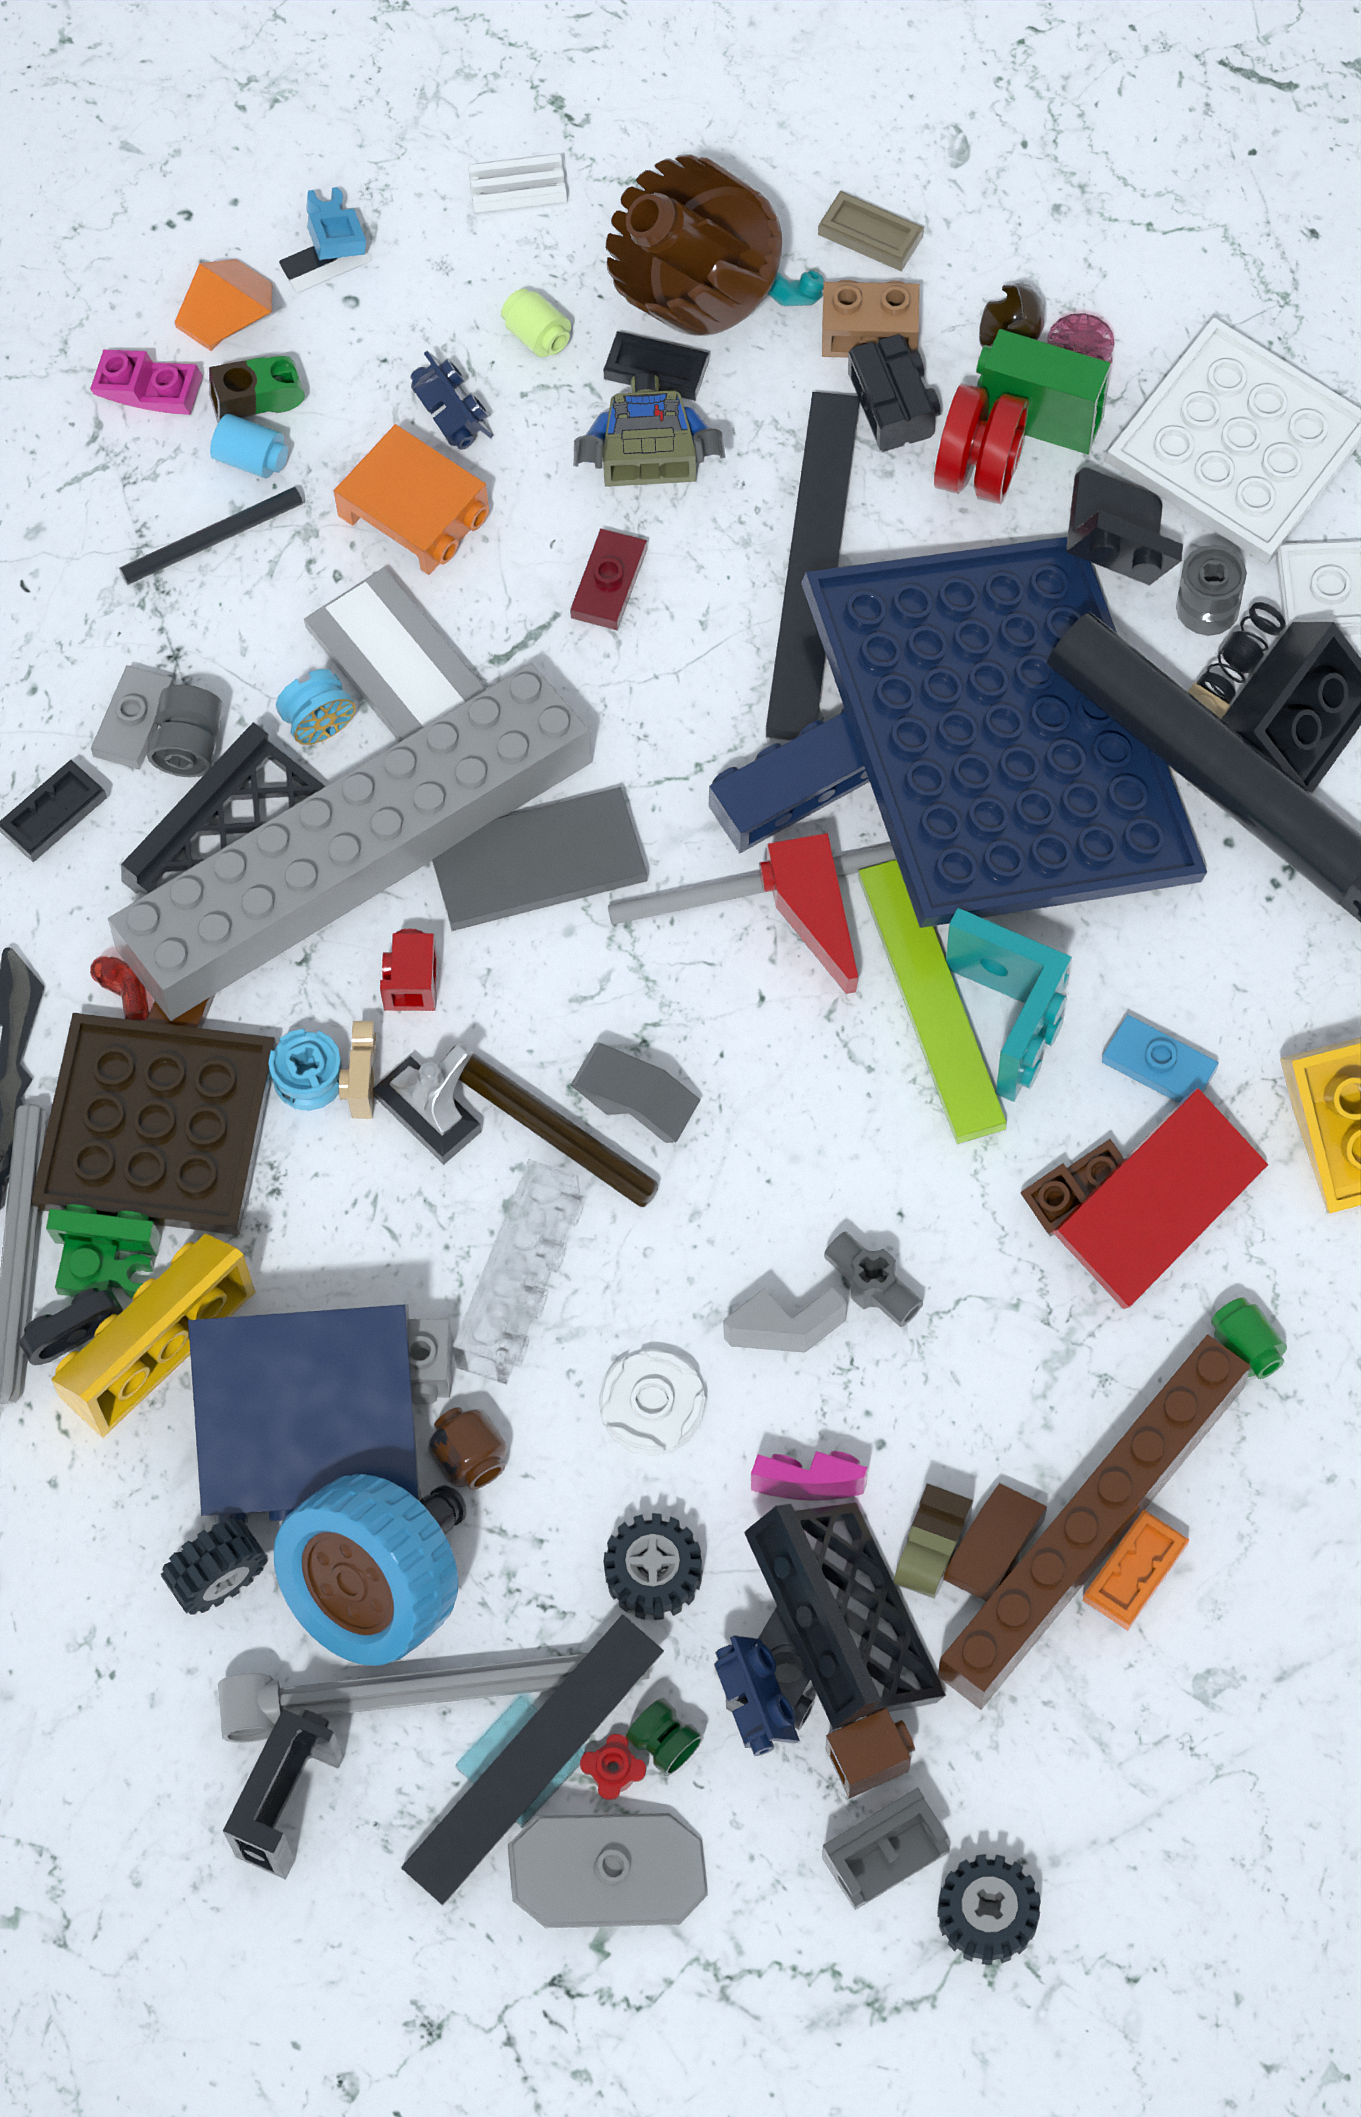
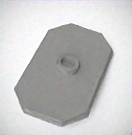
M670 1813L536 1816L508 1844L512 1901L544 1928L680 1925L708 1895L702 1840Z

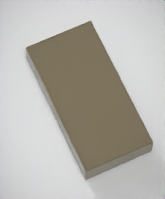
M842 191L838 193L818 225L819 236L901 272L922 240L924 227Z

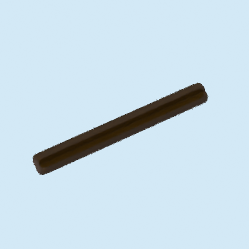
M473 1053L458 1080L639 1207H646L652 1201L658 1191L656 1180Z

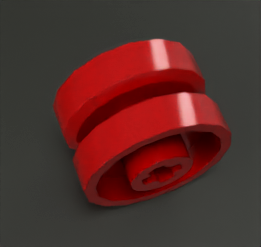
M961 383L953 397L943 429L934 472V487L959 494L968 485L976 466L973 488L977 499L1001 505L1005 500L1012 477L1020 460L1025 438L1029 406L1028 399L1004 393L994 403L989 419L986 421L989 398L985 388Z

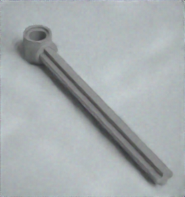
M588 1653L280 1688L279 1680H273L270 1675L259 1673L233 1675L220 1680L218 1683L222 1738L225 1741L237 1743L268 1739L283 1709L299 1715L301 1709H306L320 1716L556 1690ZM649 1670L640 1680L650 1679Z

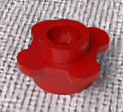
M621 1734L610 1735L603 1747L596 1752H586L580 1760L582 1772L593 1777L594 1783L598 1787V1794L605 1800L617 1799L620 1793L627 1790L633 1782L642 1781L646 1775L644 1761L635 1759L628 1749V1740ZM612 1762L617 1763L619 1766L615 1772H611L608 1769V1765Z

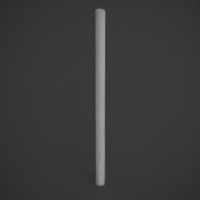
M892 845L836 856L833 857L837 877L858 873L859 870L896 860ZM760 873L611 904L608 905V912L611 924L615 925L764 893Z

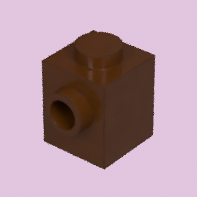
M885 1708L827 1734L825 1750L850 1799L909 1772L911 1761L909 1753L915 1751V1746L905 1723L902 1720L894 1723L888 1709Z

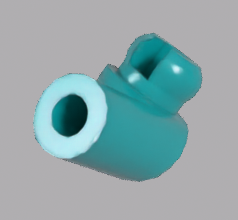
M815 271L802 273L800 280H787L778 272L768 295L782 306H810L822 298L825 280L821 274Z

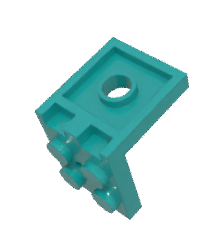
M957 908L949 923L946 962L949 970L1025 1003L1000 1052L996 1086L997 1095L1015 1102L1022 1086L1029 1089L1033 1086L1043 1061L1039 1057L1044 1044L1052 1046L1061 1030L1064 1018L1060 1015L1067 1000V996L1063 995V992L1069 981V974L1066 971L1072 957Z

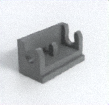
M917 1787L824 1844L822 1859L854 1910H857L948 1854L950 1848L945 1841L948 1838L946 1832Z

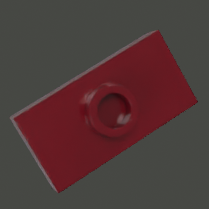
M600 528L570 609L572 619L618 631L647 552V540Z

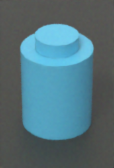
M227 413L221 418L214 431L210 455L216 461L267 479L273 472L279 473L284 467L288 456V446L284 444V436L281 432Z

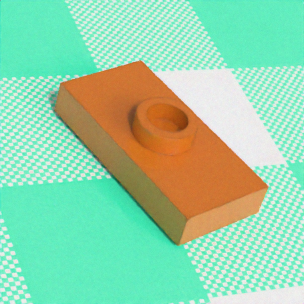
M1143 1510L1086 1590L1082 1601L1128 1631L1188 1546L1189 1539L1149 1512Z

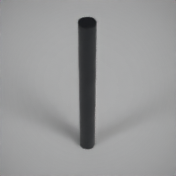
M294 486L119 567L120 573L125 583L130 585L302 505L301 496Z

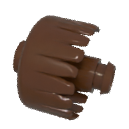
M692 154L678 155L675 160L670 158L663 159L654 166L664 176L652 170H645L636 178V182L645 191L631 186L626 188L621 195V205L628 212L625 213L617 210L611 218L612 226L623 236L612 233L607 235L605 248L613 257H607V270L613 278L615 289L620 295L625 297L629 304L668 327L694 336L717 334L732 328L746 319L762 303L771 289L777 276L782 256V231L779 218L769 200L759 190L707 157L698 158Z

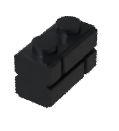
M900 334L881 339L876 344L870 342L853 347L848 352V375L857 396H860V404L879 450L885 452L902 447L906 442L912 444L931 438L935 432V417L941 415V408L934 388L925 389L921 378L924 377L925 372L918 350L909 351L904 337Z

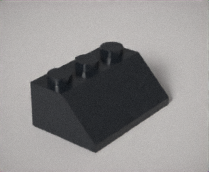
M1292 622L1227 710L1222 720L1313 793L1361 726V658L1334 622Z

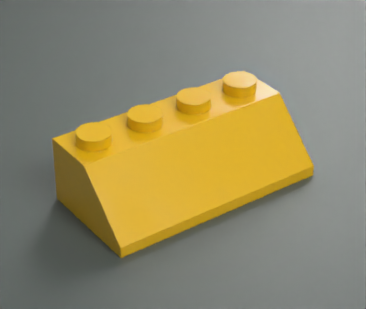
M206 1233L196 1243L189 1242L182 1246L174 1255L171 1266L157 1279L151 1278L144 1282L135 1292L133 1302L119 1315L113 1314L106 1318L96 1329L94 1339L80 1352H71L59 1363L55 1371L56 1375L51 1378L58 1396L97 1434L104 1438L190 1356L188 1320L231 1317L256 1293L244 1254L236 1247Z

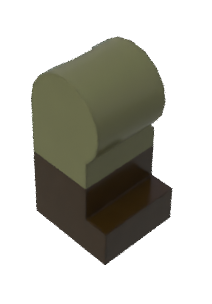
M928 1483L926 1484L919 1502L917 1514L907 1537V1544L894 1576L893 1584L933 1599L936 1598L944 1581V1573L960 1544L971 1518L972 1499Z

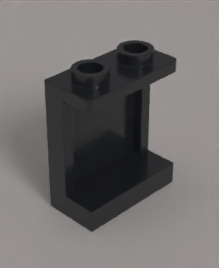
M285 1709L282 1710L223 1829V1833L236 1858L285 1880L296 1859L284 1833L274 1828L310 1758L317 1759L335 1768H339L344 1759L335 1733L329 1729L331 1723L324 1717L306 1709H301L299 1715Z

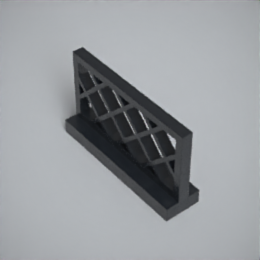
M253 722L121 864V881L136 894L141 891L147 895L158 888L154 884L165 872L186 871L205 860H192L191 843L198 836L220 835L221 849L227 846L226 834L250 833L268 822H260L258 799L288 797V806L291 808L295 805L294 797L311 796L326 786L269 742V734ZM268 760H271L285 772L287 787L257 789L256 773ZM292 778L302 786H293ZM251 780V789H242ZM252 799L254 822L225 824L223 809L230 801ZM218 815L219 824L209 825ZM185 851L186 860L176 861Z
M856 1502L797 1511L794 1510L792 1504L777 1505L744 1531L832 1729L843 1728L854 1723L860 1717L872 1715L885 1708L892 1712L935 1704L946 1696ZM844 1521L853 1540L852 1545L833 1532L835 1522ZM805 1532L817 1539L814 1550H812ZM827 1548L847 1561L844 1571L825 1559ZM858 1569L870 1577L875 1588L874 1593L855 1580ZM827 1580L839 1588L836 1599ZM850 1596L869 1609L866 1620L847 1607ZM880 1617L893 1626L897 1635V1641L877 1628ZM849 1628L861 1636L859 1648H857ZM872 1645L892 1658L889 1669L870 1657ZM903 1666L915 1674L922 1690H917L900 1678ZM872 1678L884 1686L881 1697L878 1694V1691L873 1683Z

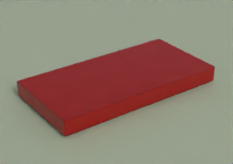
M1197 1088L1192 1090L1052 1233L1123 1309L1130 1308L1269 1164L1202 1091Z

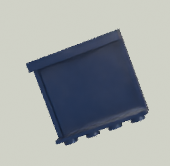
M408 1304L188 1320L201 1516L215 1515V1524L221 1522L224 1525L228 1519H235V1521L241 1519L244 1523H247L248 1513L269 1511L270 1521H283L286 1516L313 1493L337 1478L353 1474L377 1476L400 1486L417 1500L422 1497L418 1482L408 1326H410Z

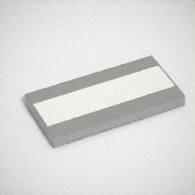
M385 567L304 618L306 629L399 742L486 690Z

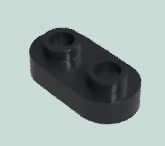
M87 1289L78 1294L67 1308L54 1315L46 1314L32 1320L24 1329L25 1334L20 1340V1347L30 1364L42 1365L49 1363L94 1338L98 1326L113 1314L119 1315L123 1308L111 1290Z

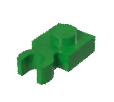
M65 1239L55 1289L58 1295L76 1297L81 1292L90 1288H98L100 1291H112V1287L121 1288L128 1297L133 1298L135 1292L143 1283L131 1282L132 1274L137 1271L153 1272L154 1266L149 1257L141 1254L128 1256L123 1261L118 1260L120 1252L117 1245Z

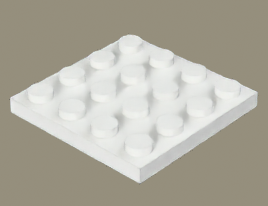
M1213 317L1107 451L1105 462L1268 565L1276 555L1279 547L1285 543L1361 443V408Z

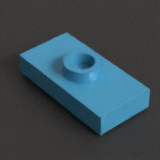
M1130 1015L1126 1016L1102 1056V1063L1177 1103H1180L1194 1089L1199 1088L1203 1093L1216 1073L1219 1062Z

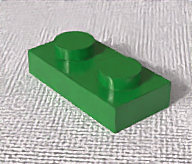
M78 1204L67 1205L66 1210L49 1209L46 1230L53 1241L58 1244H64L65 1239L117 1245L118 1250L121 1252L158 1256L161 1235L154 1222L148 1221V1216L138 1212L119 1211L117 1217L98 1215L96 1209Z

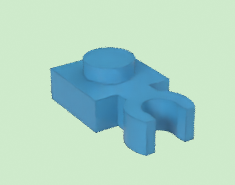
M337 187L332 188L331 201L327 202L319 200L314 190H308L307 229L319 260L365 255L366 238L354 209L342 210L343 194Z

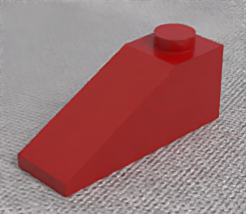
M828 833L768 843L766 861L759 862V873L763 891H773L775 906L845 994L856 992L859 977Z

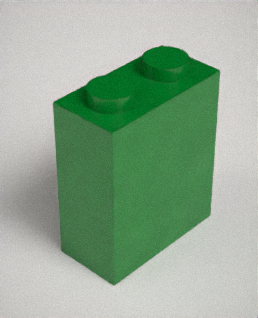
M999 329L992 347L984 345L976 368V373L981 374L977 387L985 388L989 398L986 421L989 419L994 403L1004 393L1026 398L1029 402L1025 426L1026 436L1089 455L1104 418L1111 363Z

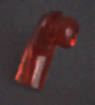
M103 955L97 957L90 967L91 978L99 983L101 987L122 998L125 1019L138 1021L147 1019L149 1016V1006L146 988L127 963L113 956Z

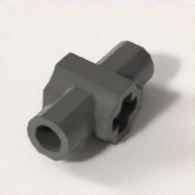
M847 1231L837 1236L825 1250L824 1258L851 1282V1299L862 1309L869 1307L880 1308L899 1327H903L922 1308L923 1300L895 1276L896 1260L886 1250L869 1251ZM879 1275L883 1277L882 1283L876 1280ZM864 1276H867L872 1280L866 1283L864 1281Z

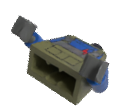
M640 373L631 378V393H620L612 396L609 411L600 413L586 435L574 440L573 466L579 467L580 463L589 462L595 463V468L601 469L603 463L605 487L696 482V459L697 463H703L705 456L718 455L720 459L726 456L723 435L720 430L710 428L693 408L684 407L679 392L675 390L660 391L659 378L656 375Z

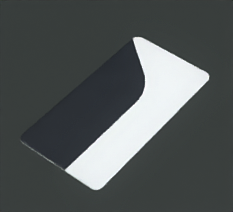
M312 246L281 259L279 264L295 292H301L370 262L372 258L367 249H365V255L319 260L315 247Z

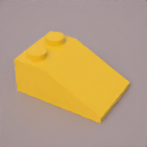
M1361 1037L1280 1058L1292 1109L1327 1213L1329 1214L1361 1205Z

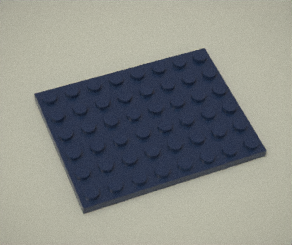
M1068 537L808 571L801 582L920 928L949 924L957 908L985 918L1200 883L1207 874L1205 864L1167 764L1047 666V660L1061 638L1076 621L1088 612L1094 614L1117 633L1091 562L1066 552Z

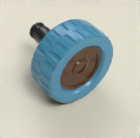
M353 1474L337 1478L313 1493L286 1516L277 1532L274 1545V1567L277 1581L287 1605L298 1622L319 1644L330 1652L357 1664L385 1665L401 1659L417 1648L444 1624L445 1620L451 1615L457 1599L458 1571L451 1546L445 1535L453 1529V1526L458 1525L465 1519L467 1514L465 1500L456 1489L441 1485L432 1490L430 1495H426L418 1501L400 1486L383 1478L366 1474Z

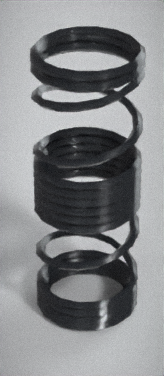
M1256 602L1251 606L1249 616L1241 620V631H1235L1229 636L1218 652V663L1207 667L1206 672L1197 681V685H1200L1228 704L1232 702L1236 695L1234 686L1225 677L1210 672V669L1214 666H1220L1224 673L1235 682H1246L1245 676L1242 673L1253 672L1263 658V651H1268L1269 647L1261 637L1245 632L1244 622L1247 619H1251L1257 628L1274 636L1280 635V632L1286 625L1283 615L1270 604ZM1255 609L1270 613L1280 623V627H1277L1270 620L1258 616ZM1247 635L1252 636V637L1256 638L1257 640H1259L1261 643L1264 644L1265 648H1261L1260 645H1259L1256 641H1254L1252 638L1248 637ZM1221 654H1222L1224 660H1225L1229 665L1223 664V663L1221 662V658H1220V657H1221ZM1224 667L1236 672L1241 676L1242 680L1233 677ZM1205 682L1210 683L1211 687H1212L1219 695H1217V694L1214 693L1210 688H1208V686L1206 685Z

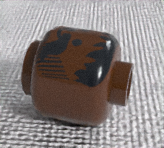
M460 1407L447 1411L435 1421L434 1427L436 1431L429 1440L428 1450L446 1479L453 1486H468L470 1490H476L491 1483L504 1471L505 1464L503 1461L508 1453V1445L490 1417L483 1410L473 1409L463 1412Z

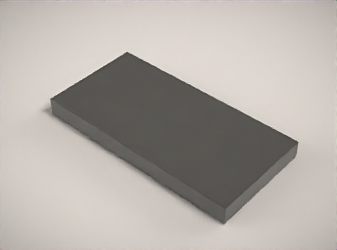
M621 787L494 819L432 859L452 931L647 881L646 868Z

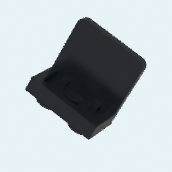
M1087 467L1082 468L1075 474L1066 546L1067 553L1150 586L1182 561L1183 544L1160 535L1163 505L1158 496Z

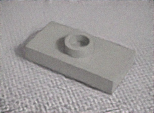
M126 665L91 746L93 757L140 770L148 751L152 731L157 730L158 727L155 715L160 693L164 688L174 685L173 678Z

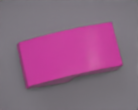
M103 349L90 390L96 396L124 405L157 412L190 415L203 375L196 364L155 363L146 351Z
M816 1451L810 1470L803 1469L799 1461L786 1455L773 1454L769 1458L757 1454L751 1471V1491L780 1498L807 1501L849 1498L864 1494L867 1485L868 1467L860 1465V1461L854 1456L840 1451H831L829 1455Z

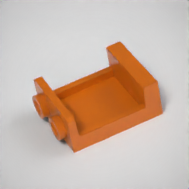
M396 424L392 426L333 490L337 513L340 518L352 526L362 518L414 553L419 558L420 570L428 575L439 564L444 565L451 560L457 551L459 542L470 530L475 531L480 528L489 513L486 483Z

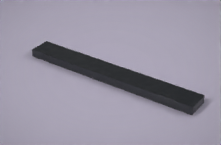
M812 392L766 722V738L793 740L798 737L804 727L818 720L826 653L801 582L808 571L838 568L860 409V396Z

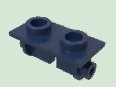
M429 351L424 352L431 365L427 368L419 367L412 372L410 376L412 380L411 388L431 414L445 404L446 408L433 417V420L445 436L447 442L451 446H457L459 450H464L473 444V435L478 431H482L491 439L494 434L484 421L489 416V413L474 394L470 393L467 396L460 385L465 382V378L459 369L448 358L441 362Z
M736 1635L730 1637L732 1645L724 1646L715 1652L718 1661L714 1663V1667L728 1701L734 1702L745 1695L747 1697V1704L732 1711L744 1747L751 1748L754 1756H760L769 1753L775 1748L772 1741L799 1742L800 1739L794 1726L796 1722L795 1711L790 1701L782 1694L774 1674L776 1672V1662L773 1654L763 1644L761 1639Z

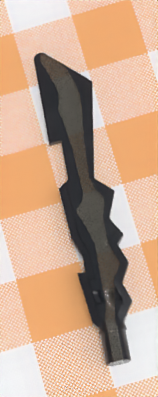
M10 947L3 950L0 963V1026H2L0 1039V1210L6 1180L10 1177L16 1110L19 1106L24 1105L21 1098L32 1082V1078L20 1065V1061L44 990V985Z

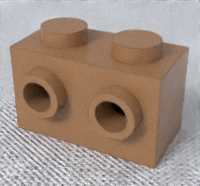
M853 280L824 282L822 357L848 358V352L853 347L870 342L876 344L881 339L898 334L904 337L909 351L918 350L920 284L904 283L901 281H889L886 283H862Z

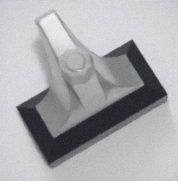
M464 1043L457 1044L438 1064L428 1061L420 1065L410 1056L372 1089L374 1097L443 1165L482 1132L481 1124L453 1097L456 1083L465 1065L473 1055V1052Z

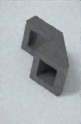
M594 1043L570 1086L606 1115L629 1113L665 1143L678 1141L701 1100L664 1069L602 1043Z

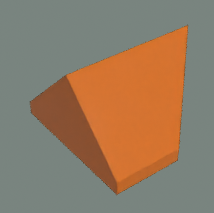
M237 259L199 263L175 319V327L212 351L224 338L272 312L273 285Z

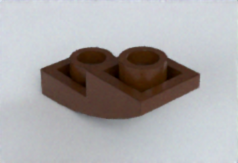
M1109 1139L1069 1167L1062 1163L1020 1193L1048 1235L1053 1236L1052 1231L1124 1158L1112 1140Z
M999 1483L961 1541L944 1573L943 1580L987 1602L1018 1564L1020 1553L1044 1522L1047 1506Z

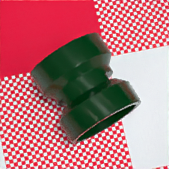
M660 1698L652 1703L635 1720L626 1734V1739L638 1750L646 1749L653 1756L654 1766L664 1776H669L677 1771L694 1754L702 1743L704 1736L692 1724H683L676 1717V1709L665 1698Z

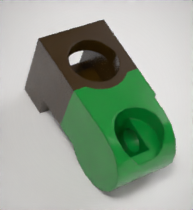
M287 356L260 357L209 367V396L217 423L227 413L242 418L269 411L274 413L287 412L299 406L305 397L295 362Z

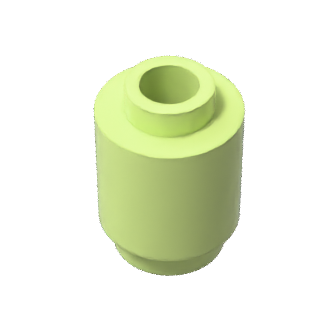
M519 289L505 301L501 310V316L505 320L506 328L538 357L555 355L565 348L570 338L571 323L542 295L535 291L530 292L528 289Z

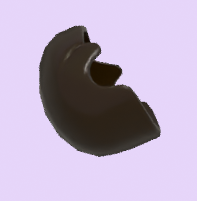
M1023 283L1003 285L1002 291L1007 294L1006 298L986 304L979 326V342L982 349L984 345L992 347L999 329L1035 340L1039 339L1044 328L1045 306L1032 286Z

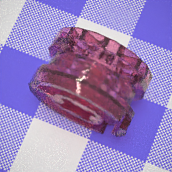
M1078 313L1060 318L1051 327L1047 337L1048 344L1110 362L1111 370L1114 336L1107 323L1096 316Z

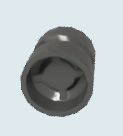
M1202 546L1191 552L1184 561L1176 610L1178 618L1183 625L1196 634L1207 636L1221 634L1230 629L1238 619L1247 572L1243 560L1236 552L1224 546Z
M172 685L164 688L160 693L155 715L156 724L160 728L152 731L147 752L148 761L155 768L175 776L189 778L203 776L212 767L216 748L214 737L220 729L224 710L223 701L212 692L196 686Z

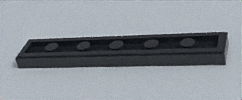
M622 1614L401 1866V1869L443 1906L659 1659L664 1650Z

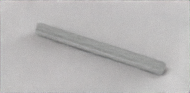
M35 1104L19 1106L15 1117L0 1266V1404L16 1403L20 1395L24 1354L20 1347V1340L25 1334L24 1329L27 1323L38 1207L32 1205L31 1199L44 1145L47 1117L46 1110Z

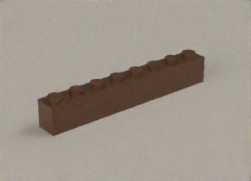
M1207 1334L941 1656L938 1677L982 1710L1130 1529L1142 1511L1148 1507L1245 1388L1251 1366Z

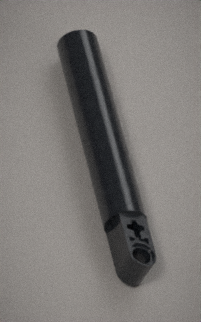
M1088 612L1076 621L1053 649L1047 660V666L1337 905L1343 907L1361 922V833L1094 614Z

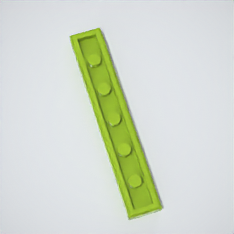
M897 860L859 870V882L956 1144L1006 1130L1007 1122L933 926L919 927Z

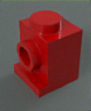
M401 929L392 935V952H383L382 956L383 980H380V993L384 1011H435L437 950L434 933H424L417 929Z

